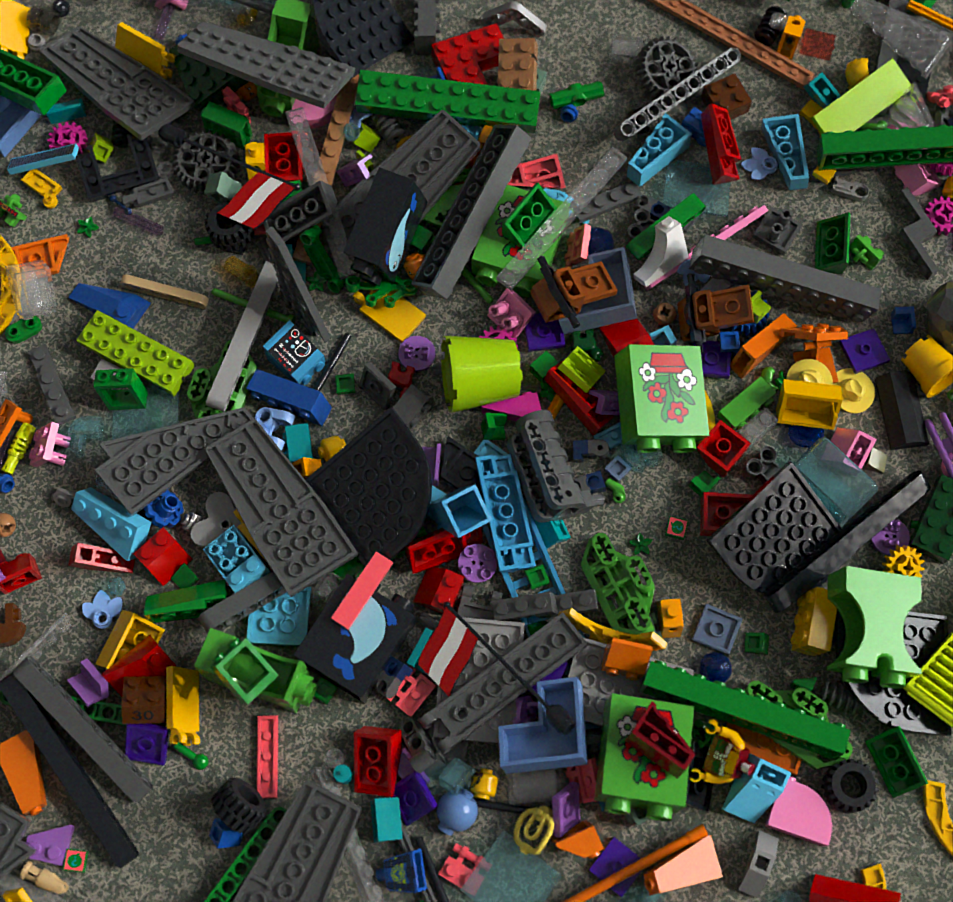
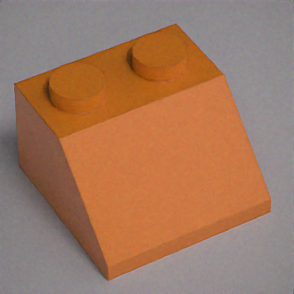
M613 637L605 647L601 671H606V674L610 676H618L619 674L626 676L629 680L637 681L645 675L653 646Z
M587 819L576 824L561 838L554 837V835L550 837L551 842L557 848L583 858H594L600 854L599 851L604 849L594 825Z

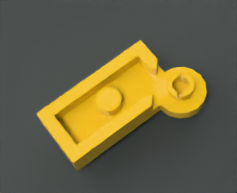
M37 169L30 170L21 179L22 182L44 197L43 204L46 208L52 209L58 204L56 196L62 190L61 185Z

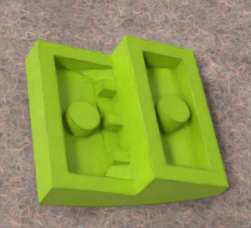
M578 346L558 367L585 393L590 390L606 371Z

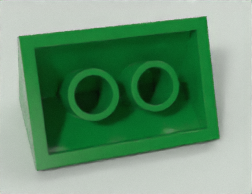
M536 183L502 223V235L523 250L530 245L558 211V208L539 183Z
M849 212L817 221L815 269L833 274L844 273L849 264L851 216Z
M900 726L865 741L893 798L928 784Z

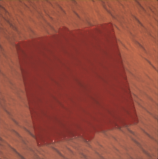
M806 28L804 39L801 40L800 54L830 61L832 50L835 49L836 35Z

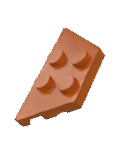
M64 234L11 247L19 264L21 281L25 282L58 274L69 242L68 235Z
M818 323L817 326L813 327L812 324H802V327L780 328L779 336H795L798 339L813 341L848 339V331L839 325L829 326V324Z

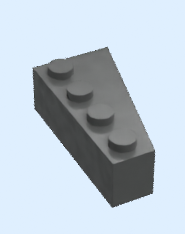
M414 0L415 55H431V44L440 42V38H436V33H440L439 22H436V18H439V7H436V3H439V0Z
M411 384L393 408L409 430L412 431L436 403Z

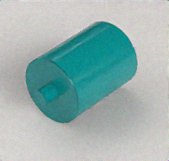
M342 764L334 769L333 775L338 783L344 785L352 780V772L348 766Z

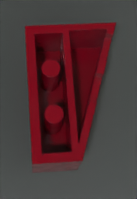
M652 700L630 731L625 742L678 779L686 771L695 753L681 735L673 730L669 725V720L661 715L656 708L657 705Z

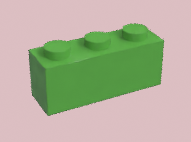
M760 376L722 408L717 418L734 431H741L747 425V420L750 418L755 419L761 413V408L764 406L768 408L775 401L773 398L776 391Z

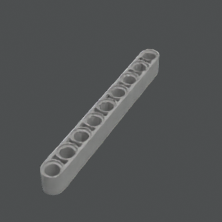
M266 261L208 394L206 406L225 412L279 285V280L275 275L277 272L273 267L274 263Z

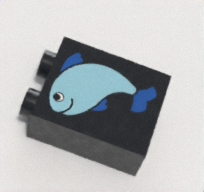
M380 167L378 168L343 251L353 262L350 269L360 274L359 278L367 283L380 286L382 279L392 283L395 282L428 203L413 179Z
M347 574L294 653V657L296 660L303 661L306 667L365 704L390 657L396 656L415 626V615L411 613L415 606L408 599L397 593L393 595L391 600L377 592L381 587V584H379L350 629L347 630L331 619L357 580Z

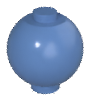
M458 789L451 790L440 798L436 809L437 817L440 821L438 828L445 834L451 836L454 831L461 832L467 830L474 824L478 814V807L473 798L474 795L466 789L462 791Z

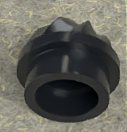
M56 0L53 3L52 9L57 16L65 17L69 14L70 5L65 0Z

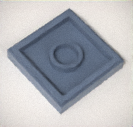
M705 604L691 641L729 656L743 618Z

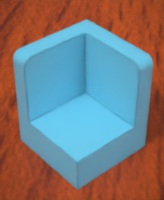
M669 325L649 334L654 345H676L677 339Z

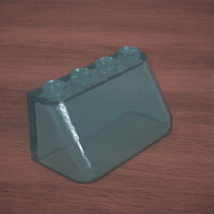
M825 437L819 438L794 463L841 527L878 491L876 483Z

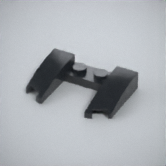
M127 134L136 167L102 177L92 145L86 147L89 152L82 159L78 155L76 156L87 196L91 203L109 198L108 196L160 180L147 137L144 141L133 140V134Z

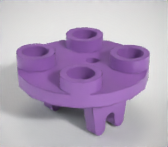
M411 336L405 339L398 350L401 365L404 368L407 365L414 367L415 372L428 370L435 359V348L432 342L422 336Z
M894 519L871 538L873 548L888 556L891 555L890 549L896 551L895 547L897 545L901 547L903 545L908 546L910 541L909 530L898 519Z
M482 544L467 546L458 558V569L461 575L465 576L467 581L473 583H483L489 580L497 567L494 551Z
M528 695L517 698V713L513 719V724L536 722L538 702H534L531 696Z

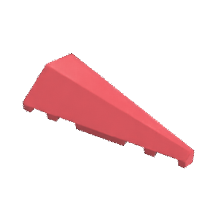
M558 154L519 163L507 185L533 187L536 183H539L543 188H566Z

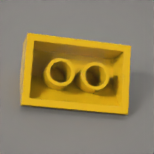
M122 610L95 665L107 670L147 636L151 635L159 643L165 629L133 612Z

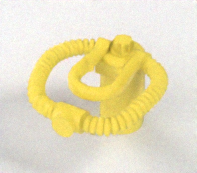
M549 807L529 808L519 816L513 835L514 841L522 853L526 855L539 854L550 839V835H552L554 830L553 810ZM530 814L532 815L524 827L526 839L530 841L536 840L540 836L544 825L548 826L547 832L536 848H532L529 844L522 842L519 835L523 820ZM536 819L540 824L536 826L538 828L536 833L530 836L528 833L529 828Z

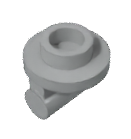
M58 487L53 495V499L57 505L69 507L74 500L75 492Z
M193 512L186 513L181 519V528L191 534L193 526L197 522L202 521L203 517Z

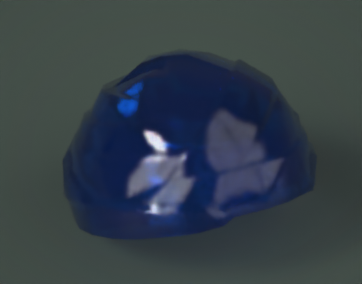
M708 653L700 662V673L710 682L720 681L725 683L732 674L730 660L721 653Z

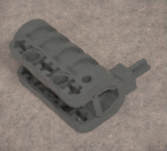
M549 410L534 411L516 421L515 427L518 433L513 434L506 444L515 470H517L530 512L537 522L567 519L576 514L587 513L594 506L605 504L604 496L601 494L591 495L589 490L580 491L579 485L574 483L573 478L575 475L573 469L567 464L568 456L565 449L561 448L562 440L559 433L554 429L555 422ZM519 457H523L526 464L521 463ZM531 492H536L539 499L534 498Z

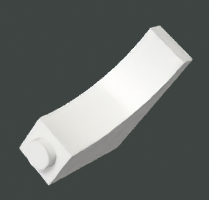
M668 216L655 225L653 249L646 262L633 274L634 279L643 286H649L689 258L681 223Z

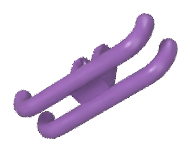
M941 412L939 418L948 438L940 439L931 419H926L924 423L950 478L953 479V427L947 414Z

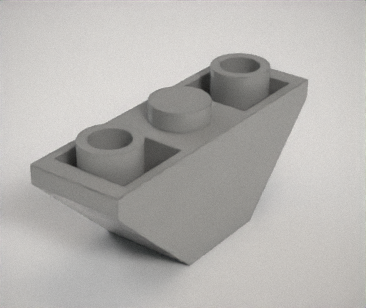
M760 830L758 831L738 887L739 891L755 898L759 897L776 859L779 838Z

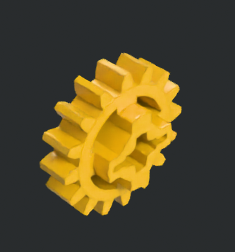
M897 545L895 547L896 551L890 549L891 555L884 556L887 562L882 563L883 566H886L883 572L922 578L920 571L925 569L921 567L924 560L919 559L922 554L916 552V548L907 545L902 547Z

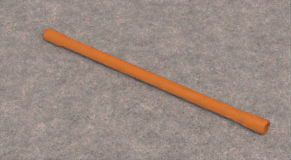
M701 824L686 832L685 835L562 902H585L685 846L708 836V832L704 825Z

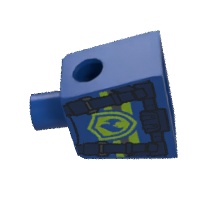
M421 849L386 859L383 862L384 868H379L376 871L377 880L386 881L389 891L418 893L427 889Z

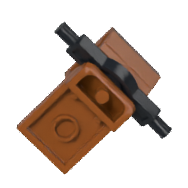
M540 256L537 259L544 278L532 286L530 294L545 323L566 317L575 329L580 326L576 316L580 313L583 304L617 294L618 290L602 261L572 270L568 266L557 269L554 272L553 268L548 265L545 256Z
M695 274L687 275L686 297L677 303L680 334L683 341L691 340V343L695 344V346H700L701 355L704 354L703 343L706 342V337L719 335L722 328L754 322L749 284L713 292L710 289L700 291V286L695 283Z

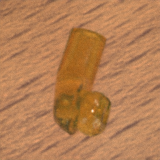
M250 8L248 15L239 14L236 17V21L240 26L252 24L255 22L259 10Z

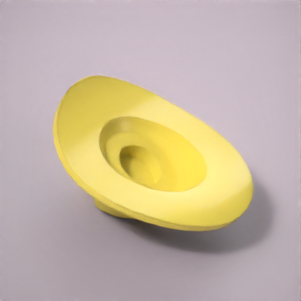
M803 359L794 363L786 377L788 380L833 385V378L828 368L823 363L814 359Z
M845 368L836 372L839 382L833 385L841 386L843 398L841 409L849 413H861L867 410L875 398V387L871 379L863 372L854 374L852 368Z

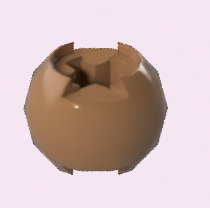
M660 303L653 311L654 320L661 326L670 325L677 316L676 309L669 303Z
M0 513V537L10 536L16 528L15 519L8 513Z

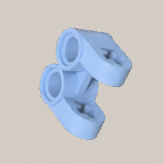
M268 407L260 408L255 414V420L258 421L282 451L285 442L273 436L272 432L276 431L280 425H292L295 416L283 410Z

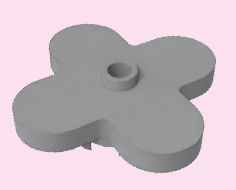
M215 492L207 498L205 507L208 518L197 522L191 530V538L198 547H206L233 524L237 529V526L241 524L233 513L236 508H234L230 497L223 492ZM229 523V526L227 528L223 527L225 524Z

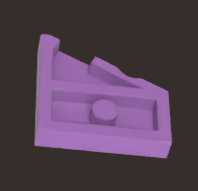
M68 825L29 835L26 844L37 850L29 858L63 866L66 850L69 849L75 826Z

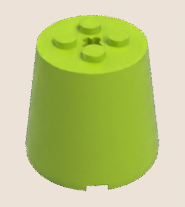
M462 336L442 337L441 352H444L445 357L444 360H441L442 382L445 401L450 403V406H448L450 413L519 397L523 375L522 370H520V352L517 350L514 340Z

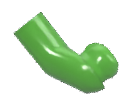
M609 477L605 482V486L612 490L615 503H623L626 498L624 486Z

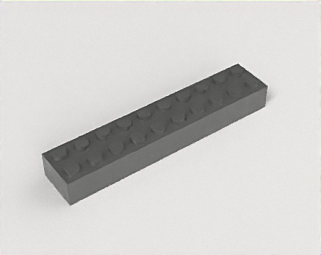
M494 125L411 283L412 286L423 294L448 299L451 295L453 287L460 278L465 264L469 261L474 247L478 244V239L485 230L490 216L494 213L499 199L503 196V192L510 182L513 172L519 165L524 151L528 148L531 137L517 125Z
M706 234L693 248L689 269L694 270L698 274H707L714 279L730 281L734 285L749 284L750 290H760L769 296L775 295L785 301L798 302L802 306H811L821 312L833 313L837 317L850 318L854 322H864L879 309L882 292L880 288Z

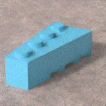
M665 113L660 123L655 126L652 134L645 140L644 145L639 148L628 163L627 177L641 187L689 148L692 133Z
M799 114L762 119L761 130L777 161L788 189L808 188L809 174Z
M91 487L75 493L71 510L127 562L135 559L136 557L133 553L146 543L152 522L137 513L131 516L123 505Z

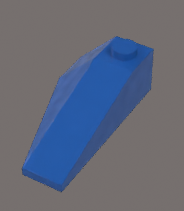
M78 283L68 297L93 313L99 310L134 329L151 304L149 301L133 293Z

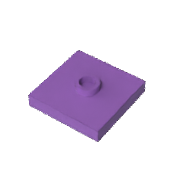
M578 782L569 783L552 797L554 837L561 838L581 821Z

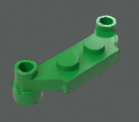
M314 225L300 235V240L304 244L303 247L319 275L328 280V288L333 293H338L343 289L348 276L343 272L339 273L319 240V235L322 231L320 227Z

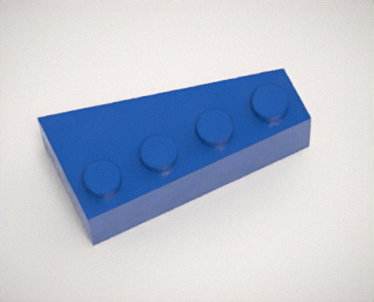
M256 369L246 388L253 399L257 401L263 400L273 407L281 408L321 427L332 409L321 391Z

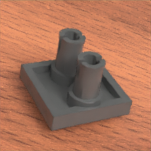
M771 207L752 238L785 255L803 224L791 218V210L783 209L780 212Z

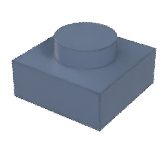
M617 455L605 467L604 471L619 483L631 471L632 467Z

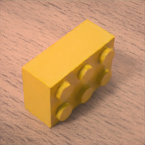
M783 379L776 406L777 423L834 430L843 401L841 386Z
M815 587L798 598L797 605L799 609L794 619V625H796L795 632L791 637L792 651L810 656H817L831 650L837 607L828 599V590Z

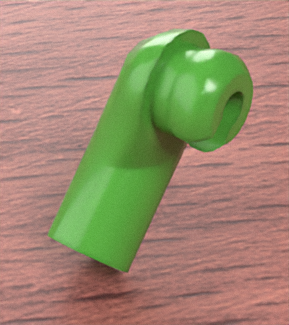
M883 120L878 123H865L861 126V131L865 129L872 131L887 128V123Z
M765 367L761 372V377L777 391L778 388L772 382L775 370L772 367Z

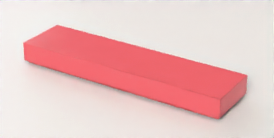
M375 552L331 619L349 630L393 565V562L380 553Z
M278 715L257 716L256 791L263 799L278 798Z

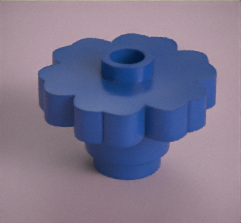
M168 490L144 507L145 516L152 518V524L159 528L165 526L172 528L181 521L180 515L184 512L182 502L174 493Z

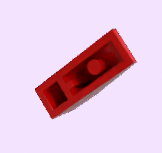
M77 543L71 548L68 566L87 570L133 573L135 559L127 562L113 549Z

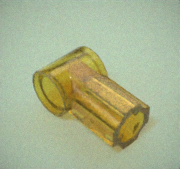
M235 256L229 257L225 261L224 270L243 281L247 287H255L259 274L254 266L247 265Z

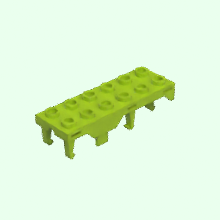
M99 310L95 312L76 340L89 351L95 352L101 358L120 368H133L141 379H145L164 389L173 397L176 396L184 382L182 377L189 375L195 367L193 361Z

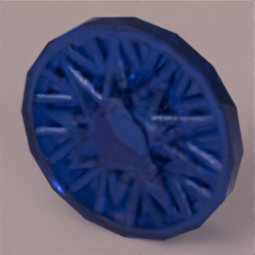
M599 227L591 228L588 255L612 250L614 240L609 231Z
M789 425L788 435L796 445L811 448L821 443L824 438V429Z

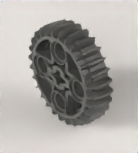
M663 36L659 39L656 37L652 41L647 42L638 53V58L635 60L637 65L634 69L639 71L636 72L635 76H640L637 82L643 83L641 89H647L645 94L652 93L651 98L655 95L657 98L679 84L681 82L680 78H688L699 70L695 68L699 64L694 62L696 56H691L693 50L688 51V45L683 46L682 40L677 43L676 37L672 40L670 36H667L665 39ZM652 53L654 60L648 61V57Z
M202 129L201 134H198L196 131L194 136L188 134V140L205 147L211 145L207 148L219 152L218 146H220L226 152L219 153L240 161L235 144L231 142L229 137L225 138L223 133L219 136L218 131L212 134L210 129L208 133H205ZM186 142L178 147L179 149H174L175 155H172V165L177 179L181 181L183 186H187L188 190L193 188L195 193L198 189H200L202 194L204 193L209 174L225 172L233 180H235L234 174H238L237 168H240L239 164L200 148L194 150L193 148L196 146ZM186 171L194 172V177L189 176Z

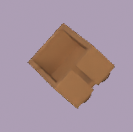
M535 38L499 39L498 86L536 91L538 44Z

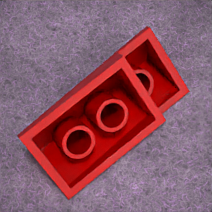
M710 104L701 114L713 185L737 181L740 178L735 162L740 161L741 156L728 110L718 105Z
M561 361L549 369L544 380L594 436L615 416L595 413L599 398L589 394V391L585 393L560 371L558 367L563 362Z
M479 527L460 538L455 537L444 528H440L413 540L404 549L412 573L415 574L457 559L467 546L483 543L482 528Z
M815 874L810 890L809 902H900L901 893Z

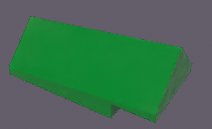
M223 579L147 596L144 616L152 623L198 618L204 611L229 597L226 580Z

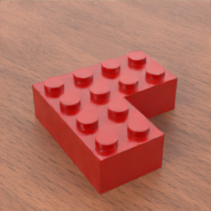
M495 23L431 44V57L436 68H441L446 80L488 85L482 72L498 67L499 39H504L498 24Z

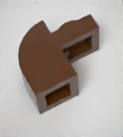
M5 603V623L0 624V647H9L18 643L26 631V625L23 622H18V620H21V610L14 603Z

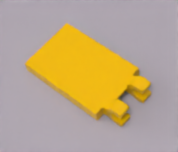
M0 0V49L6 52L11 51L13 55L24 60V56L28 53L32 9L12 0Z
M123 22L117 24L115 48L156 72L167 80V76L172 78L173 71L164 66L168 67L169 61L174 63L175 56L167 53L164 45Z
M370 290L371 292L368 295H372L378 290ZM359 291L355 292L353 301L361 306L359 311L401 343L426 318L424 312L403 297L395 302L393 308L385 307V297L396 293L395 291H391L378 299L374 307H368L365 304V296Z
M175 666L166 667L167 729H171L170 744H178L179 737V743H183L184 746H191V739L192 744L199 745L200 737L196 734V732H199V671Z

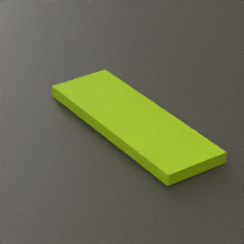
M892 58L811 119L821 134L830 131L841 133L851 130L854 132L913 87Z

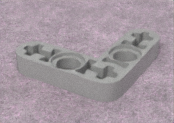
M511 1L483 13L481 21L483 26L495 23L499 26L514 20L533 36L542 37L545 34L546 24L519 2Z

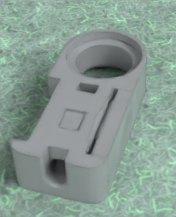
M836 176L831 193L858 202H862L867 198L869 194L867 185L856 181L851 183ZM861 189L865 195L858 196L855 190Z

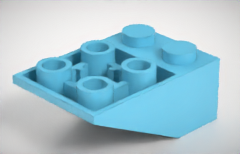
M234 524L203 548V551L235 593L272 572Z
M749 754L747 761L755 764L754 772L750 776L743 773L741 778H735L722 810L755 823L783 793L791 772L753 754Z

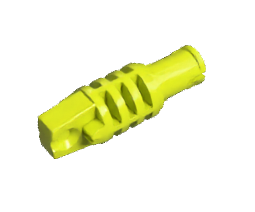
M23 423L15 434V439L12 440L13 443L7 451L8 457L1 469L3 472L13 475L19 460L24 458V454L27 452L26 449L29 448L36 430L33 425Z

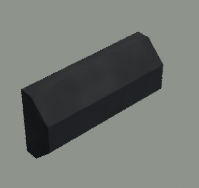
M902 370L876 377L875 384L890 450L928 446L930 443L913 374Z

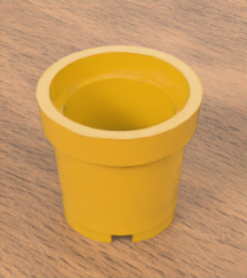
M927 335L928 339L924 341L921 338L905 352L907 357L905 359L902 357L901 361L919 382L921 390L926 397L931 398L953 383V356L936 342L931 335Z

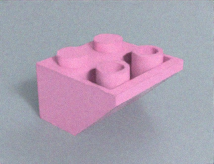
M837 427L820 460L855 478L861 471L877 439L860 430Z

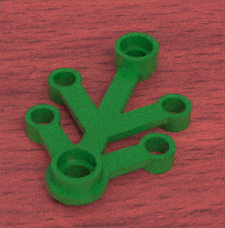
M349 276L345 282V287L350 293H355L359 289L378 290L372 295L366 296L365 304L368 307L376 306L378 299L391 291H397L391 296H386L384 299V306L393 308L397 300L403 296H413L418 291V289L411 285L413 280H403L399 276L395 279L396 284H391L390 281L382 279L380 286L361 282L357 276Z

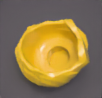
M868 58L854 59L847 64L845 76L850 85L848 87L849 90L869 76Z

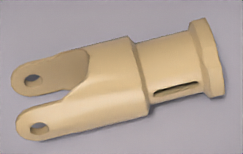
M30 861L26 863L20 873V879H27L43 890L61 894L69 889L68 883L61 880L55 873L47 869L42 870L34 866Z

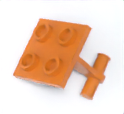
M831 340L804 342L803 348L805 351L793 353L795 363L803 359H814L823 363L832 375L833 384L839 382L830 350Z

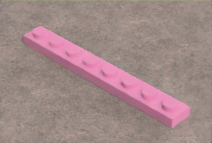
M765 205L760 208L755 206L748 211V216L745 218L743 215L734 220L735 224L733 226L726 225L719 230V235L715 236L712 234L711 236L726 240L768 212V209ZM692 247V248L690 249V250H691V253L688 254V255H689V258H687L686 260L691 259L692 251H693V248H694V247ZM681 262L679 265L671 269L669 272L664 274L662 277L654 281L649 286H644V288L648 291L661 281L665 280L666 278L677 272L678 267L683 262Z

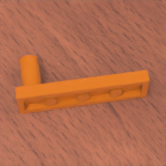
M5 399L0 408V448L15 421L30 424L33 420L31 414L22 411V408Z

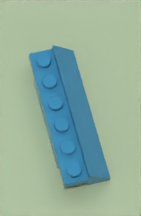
M511 454L475 457L484 503L492 518V521L489 522L499 572L514 573L518 570L534 568L536 565L532 551L533 540L517 470L514 471Z

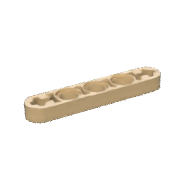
M127 274L123 275L120 285L125 289L201 309H206L209 301L208 297L200 293Z

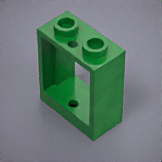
M210 101L202 109L201 118L206 133H208L209 129L212 134L215 131H218L219 136L223 133L225 138L229 137L235 146L245 150V145L249 143L253 136L248 117Z
M133 368L96 370L93 387L109 410L146 409L148 391ZM111 388H128V389L112 390Z
M236 638L228 645L229 649L225 653H219L212 660L214 663L210 668L241 704L248 705L279 675L247 638ZM243 647L264 670V673L245 691L240 688L223 668Z

